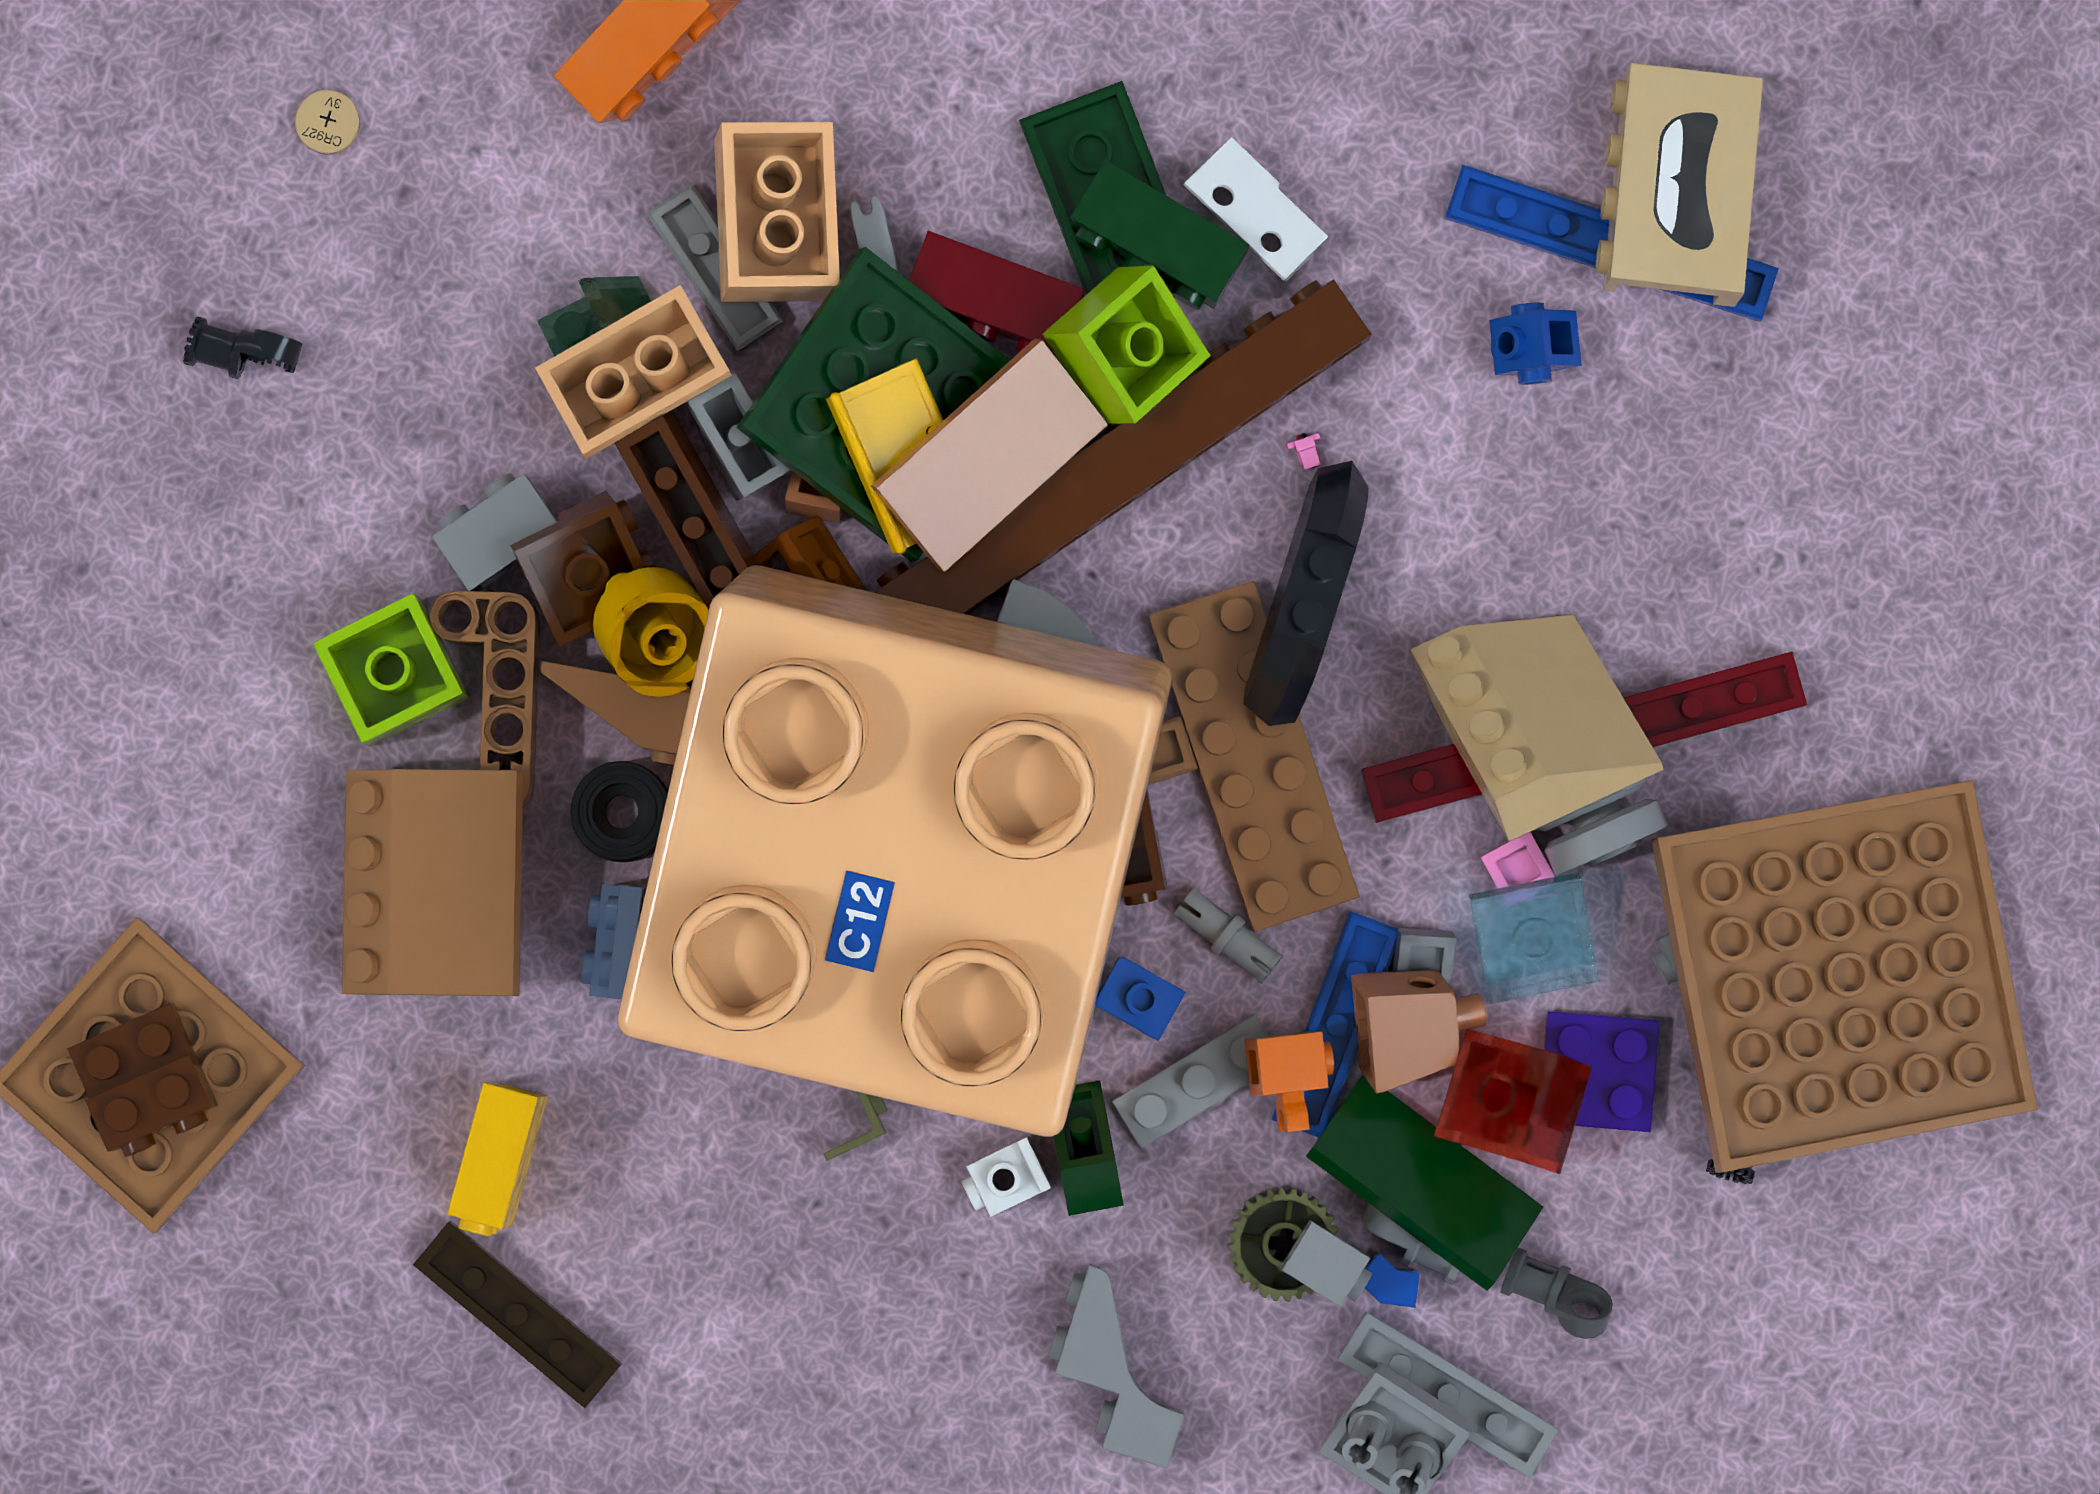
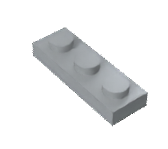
M1255 1014L1112 1101L1141 1149L1249 1084L1244 1039L1268 1036Z

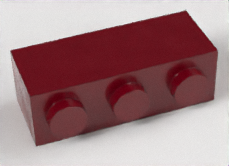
M929 230L909 278L910 282L957 319L965 321V325L984 340L995 342L997 334L1018 341L1015 349L1018 352L1022 351L1036 338L1042 340L1053 355H1055L1042 334L1084 298V289Z

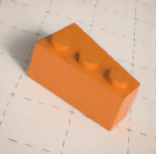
M623 0L553 76L598 123L614 121L616 118L624 122L645 102L646 99L642 94L655 81L660 83L668 78L681 64V57L695 43L700 42L709 35L719 21L741 0Z

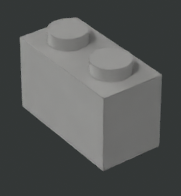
M511 473L504 475L483 491L487 499L470 510L465 504L461 505L437 522L441 530L431 537L468 591H482L519 565L510 545L558 522L530 479L524 473L516 479Z

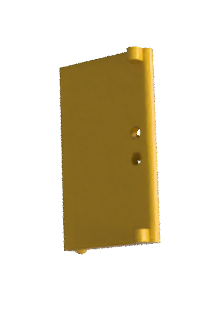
M917 358L900 364L844 391L832 393L830 397L826 398L892 553L898 554L904 553L908 547L917 543L872 489L871 485L943 421Z

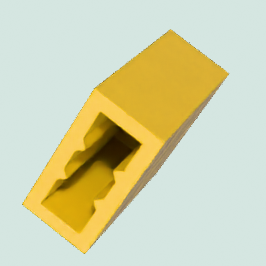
M498 1082L483 1083L447 1215L460 1218L459 1229L491 1236V1234H497L498 1229L513 1226L548 1096Z

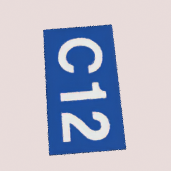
M846 870L825 961L874 972L895 882Z

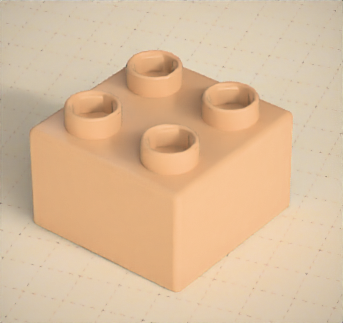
M758 565L746 568L712 599L709 607L619 1008L618 1026L620 1030L632 1038L1044 1137L1057 1135L1065 1125L1082 1063L1172 684L1171 669L1166 663L781 570ZM846 870L895 882L874 972L825 961Z

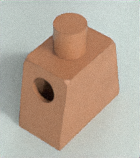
M1425 970L1351 975L1359 1067L1376 1094L1456 1065L1460 1060L1458 1032L1486 1025V1010L1481 995L1476 993L1455 998L1453 989L1440 972Z

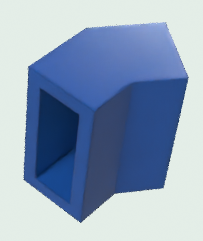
M1375 1251L1369 1257L1370 1260L1365 1266L1367 1270L1372 1272V1276L1365 1289L1382 1304L1416 1308L1420 1272L1414 1269L1393 1267L1379 1252Z

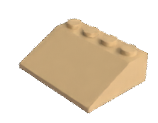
M1574 615L1460 626L1410 649L1428 698L1508 841L1664 770L1662 762Z

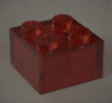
M1466 1028L1434 1136L1471 1149L1561 1174L1592 1066L1554 1052Z

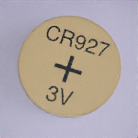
M321 90L309 95L300 104L296 113L295 125L300 139L309 149L319 154L332 155L346 150L356 140L360 130V116L357 108L347 96L333 90Z

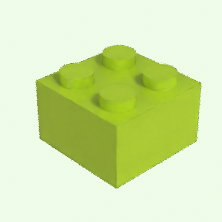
M1154 265L1117 267L1042 334L1064 369L1107 424L1137 423L1211 356Z
M414 593L313 642L315 650L361 743L371 747L470 698L441 637L435 633L430 624L429 613L422 599Z

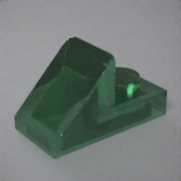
M593 277L578 280L586 297L537 320L554 357L651 302L640 277Z

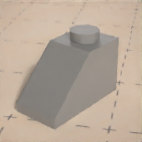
M733 373L731 377L686 402L710 458L736 501L745 498L791 470L736 428L753 404L736 373Z

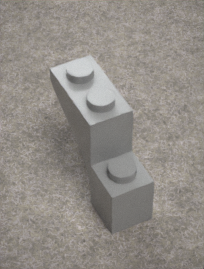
M1089 1264L1085 1275L1077 1272L1074 1273L1065 1301L1066 1305L1075 1307L1068 1329L1057 1326L1048 1358L1058 1361L1055 1374L1118 1394L1115 1403L1108 1400L1104 1401L1095 1432L1105 1435L1102 1443L1103 1449L1167 1469L1184 1413L1181 1410L1171 1408L1154 1400L1134 1381L1127 1364L1110 1276L1103 1268Z

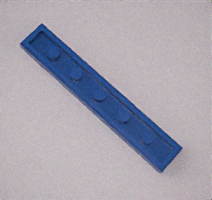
M1465 165L1461 167L1445 216L1446 220L1593 268L1596 265L1599 241H1608L1609 220L1601 219L1600 209ZM1747 258L1745 290L1735 307L1713 305V295L1670 290L1663 291L1761 322L1779 268Z

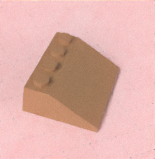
M346 770L342 994L519 996L523 771Z

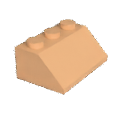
M681 285L535 367L585 459L732 376Z

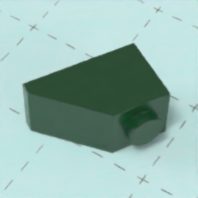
M1099 1080L1078 1084L1074 1089L1065 1125L1057 1135H1054L1069 1216L1124 1206L1101 1082Z

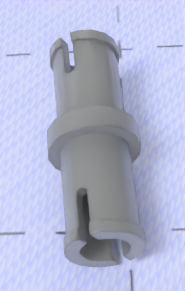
M1194 887L1183 900L1185 902L1179 905L1173 915L1176 918H1180L1213 945L1210 950L1218 956L1222 953L1226 954L1262 984L1273 971V967L1282 959L1283 955L1275 952L1243 927L1246 921L1240 916L1236 915L1232 918L1201 894L1199 889Z

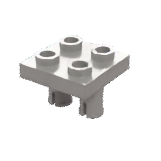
M1380 1362L1323 1440L1319 1452L1383 1494H1427L1471 1435L1475 1423Z

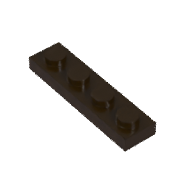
M449 1221L413 1264V1266L584 1408L590 1404L622 1365L618 1359L462 1229H459L452 1221Z

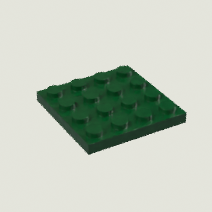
M864 247L857 251L840 276L838 284L828 293L736 428L888 544L826 398L830 397L832 393L844 391L900 364L917 358L941 416L945 420L1003 368L1010 359L875 253ZM914 544L908 547L901 555L912 562L919 560L923 551L918 544Z

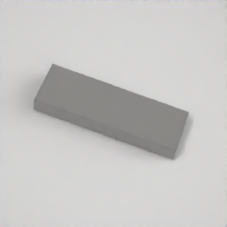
M693 184L688 185L646 213L738 353L784 323L771 302H721L718 221Z

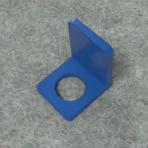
M1119 957L1098 992L1095 1005L1138 1029L1141 1033L1159 1041L1186 992L1127 958Z

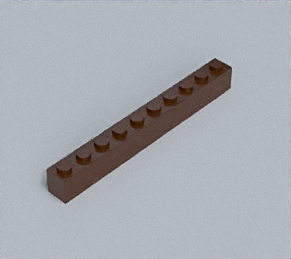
M1334 279L1321 287L1317 280L1311 282L1290 298L1294 307L1276 318L1270 311L1247 326L1244 331L1248 338L1230 350L1226 343H1222L1209 352L1211 356L1201 364L1203 369L1187 380H1183L1137 423L1108 424L1107 426L1111 430L1108 434L1094 443L1090 440L945 572L938 570L928 557L910 569L905 562H901L877 579L881 588L874 593L968 615L1009 587L1013 579L1019 580L1368 342L1372 335Z

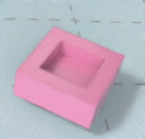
M1531 832L1507 841L1480 856L1507 906L1557 880Z

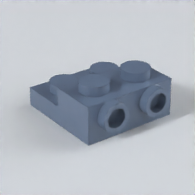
M602 884L601 895H591L588 928L597 929L594 951L585 950L581 974V983L590 984L589 996L622 999L646 888Z

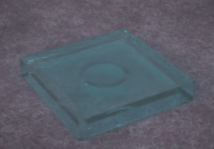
M1578 872L1469 894L1483 976L1490 1004L1600 982L1582 879Z

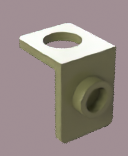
M856 1091L874 1130L823 1153L826 1161L887 1133L879 1117L880 1114L888 1111L882 1097Z

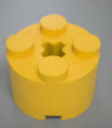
M648 567L629 573H618L607 582L605 592L596 606L593 619L594 635L600 650L615 673L630 688L647 696H671L689 688L687 683L694 678L709 609H707L708 607H706L688 579L669 569Z

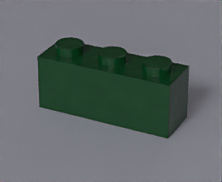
M1104 160L1071 216V226L1078 229L1075 238L1081 243L1102 254L1107 247L1126 258L1123 263L1124 267L1154 265L1161 278L1174 286L1171 294L1181 302L1197 310H1200L1203 303L1212 309L1216 307L1248 253L1250 245Z

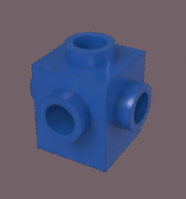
M1541 302L1524 303L1511 306L1510 316L1489 320L1491 353L1495 375L1518 376L1519 385H1532L1552 381L1551 372L1582 366L1577 314L1574 310L1544 309V303Z

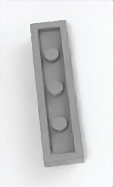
M1367 1311L1337 1358L1338 1361L1366 1378H1369L1378 1364L1382 1362L1474 1422L1475 1425L1472 1433L1467 1440L1531 1478L1559 1431L1553 1425Z

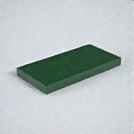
M1123 81L1019 120L1085 295L1093 290L1117 267H1124L1123 263L1126 260L1124 256L1108 247L1102 254L1084 245L1075 238L1078 229L1071 226V216L1104 160L1166 195ZM1163 280L1171 292L1174 286Z
M1364 1075L1358 1079L1306 1155L1307 1158L1486 1291L1497 1281L1543 1209L1541 1204L1389 1091L1376 1094Z

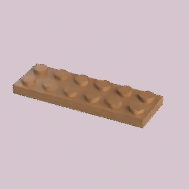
M1251 581L1148 615L1163 663H1166L1172 672L1171 687L1253 932L1360 898L1300 716H1298L1295 723L1268 726L1243 704L1244 690L1267 620L1255 582Z

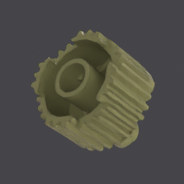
M1277 1187L1276 1193H1273L1269 1188L1265 1189V1194L1255 1193L1253 1197L1244 1201L1243 1210L1237 1209L1238 1220L1232 1219L1230 1222L1234 1226V1230L1227 1233L1228 1237L1232 1239V1242L1227 1243V1248L1233 1251L1228 1256L1229 1260L1234 1262L1233 1269L1240 1276V1280L1244 1284L1250 1282L1249 1288L1253 1292L1259 1288V1294L1263 1298L1271 1294L1273 1301H1278L1280 1296H1283L1286 1302H1290L1291 1297L1294 1295L1298 1300L1302 1299V1293L1305 1291L1309 1295L1314 1294L1311 1288L1280 1269L1285 1259L1275 1258L1276 1249L1268 1248L1271 1236H1279L1282 1228L1292 1229L1291 1238L1298 1239L1309 1220L1333 1235L1339 1232V1228L1336 1225H1331L1335 1218L1327 1212L1328 1208L1324 1204H1319V1200L1314 1196L1308 1199L1309 1194L1303 1190L1297 1194V1190L1293 1187H1290L1288 1192H1285L1283 1187Z

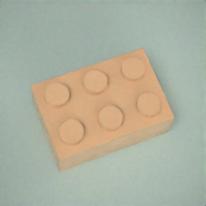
M722 122L714 139L721 302L824 301L831 289L840 281L833 122Z

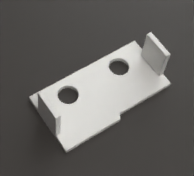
M1231 137L1183 185L1239 239L1250 244L1249 248L1283 281L1287 282L1310 259L1315 250L1328 236L1278 189L1280 183ZM1218 187L1227 188L1232 193V203L1227 206L1217 204L1213 199V190ZM1266 233L1275 234L1281 241L1280 249L1276 252L1265 250L1261 244V237Z

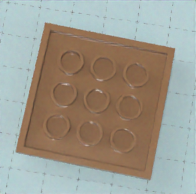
M136 917L0 1070V1097L154 1234L163 1227L306 1065L145 921ZM174 1003L218 1106L205 1111L208 1121L193 1129L176 1134L174 1127L171 1126L153 1134L157 1144L128 1157L124 1156L122 1149L107 1152L85 1101L89 1098L67 1048L164 1005Z

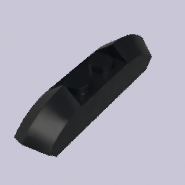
M1353 461L1318 468L1307 490L1244 690L1243 704L1268 726L1296 722L1310 692L1326 647L1357 548L1367 508L1369 487Z

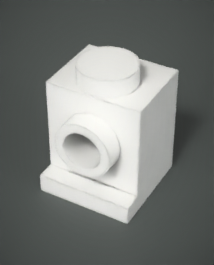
M1028 1137L1020 1139L967 1165L966 1167L971 1177L961 1181L975 1211L986 1207L990 1217L1051 1188ZM999 1169H1008L1014 1175V1185L1008 1190H999L993 1184V1175Z

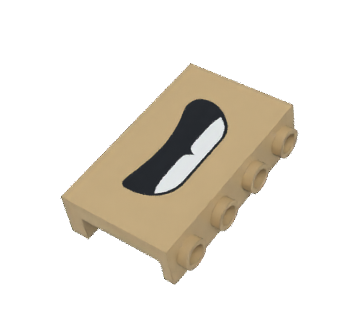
M1630 63L1623 80L1615 79L1610 111L1611 113L1619 114L1618 134H1609L1605 159L1606 166L1614 167L1613 187H1604L1600 212L1602 220H1609L1608 241H1599L1595 265L1596 273L1604 274L1603 291L1615 292L1618 285L1713 295V305L1729 307L1737 305L1745 290L1763 78Z

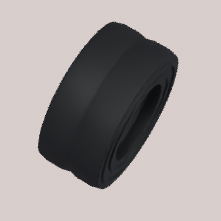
M614 761L600 765L590 771L580 781L573 794L570 810L573 829L580 842L590 852L603 859L622 863L643 859L655 852L668 789L655 773L639 764L628 761ZM618 796L632 798L638 807L637 819L631 826L626 828L614 827L606 816L609 802Z

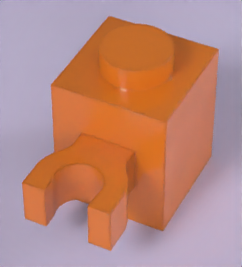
M1307 1031L1244 1039L1250 1095L1265 1096L1276 1094L1278 1131L1310 1130L1304 1091L1329 1088L1327 1075H1332L1334 1072L1332 1047L1328 1041L1323 1042V1033Z

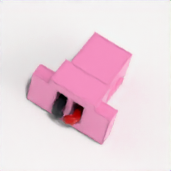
M1305 433L1298 434L1295 441L1286 443L1288 449L1295 447L1300 464L1303 465L1304 470L1320 465L1314 440L1320 438L1319 433L1309 436Z

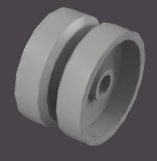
M1647 777L1535 829L1547 831L1570 821L1574 830L1550 841L1544 850L1555 876L1589 862L1590 866L1610 859L1638 846L1637 840L1668 826L1657 800L1645 799L1622 809L1619 803V798L1642 789L1648 780Z

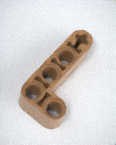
M476 591L445 592L437 597L430 609V624L435 633L446 641L458 645H484L480 770H505V763L500 761L493 762V753L508 757L523 755V763L520 765L511 762L510 770L523 771L524 808L532 799L535 786L540 643L539 612L534 604L520 594ZM458 603L468 605L472 616L469 626L462 632H448L443 621L447 609ZM512 605L523 606L527 612L526 626L517 634L509 635L503 633L499 626V617L502 611ZM507 661H520L525 668L526 674L523 683L515 690L508 691L502 689L497 681L498 669ZM506 716H516L523 724V735L519 742L512 746H502L495 736L496 725Z

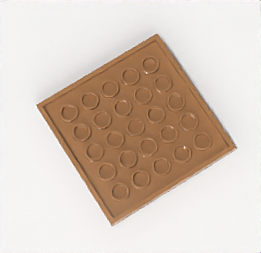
M1973 780L1651 839L1715 1173L2038 1110Z

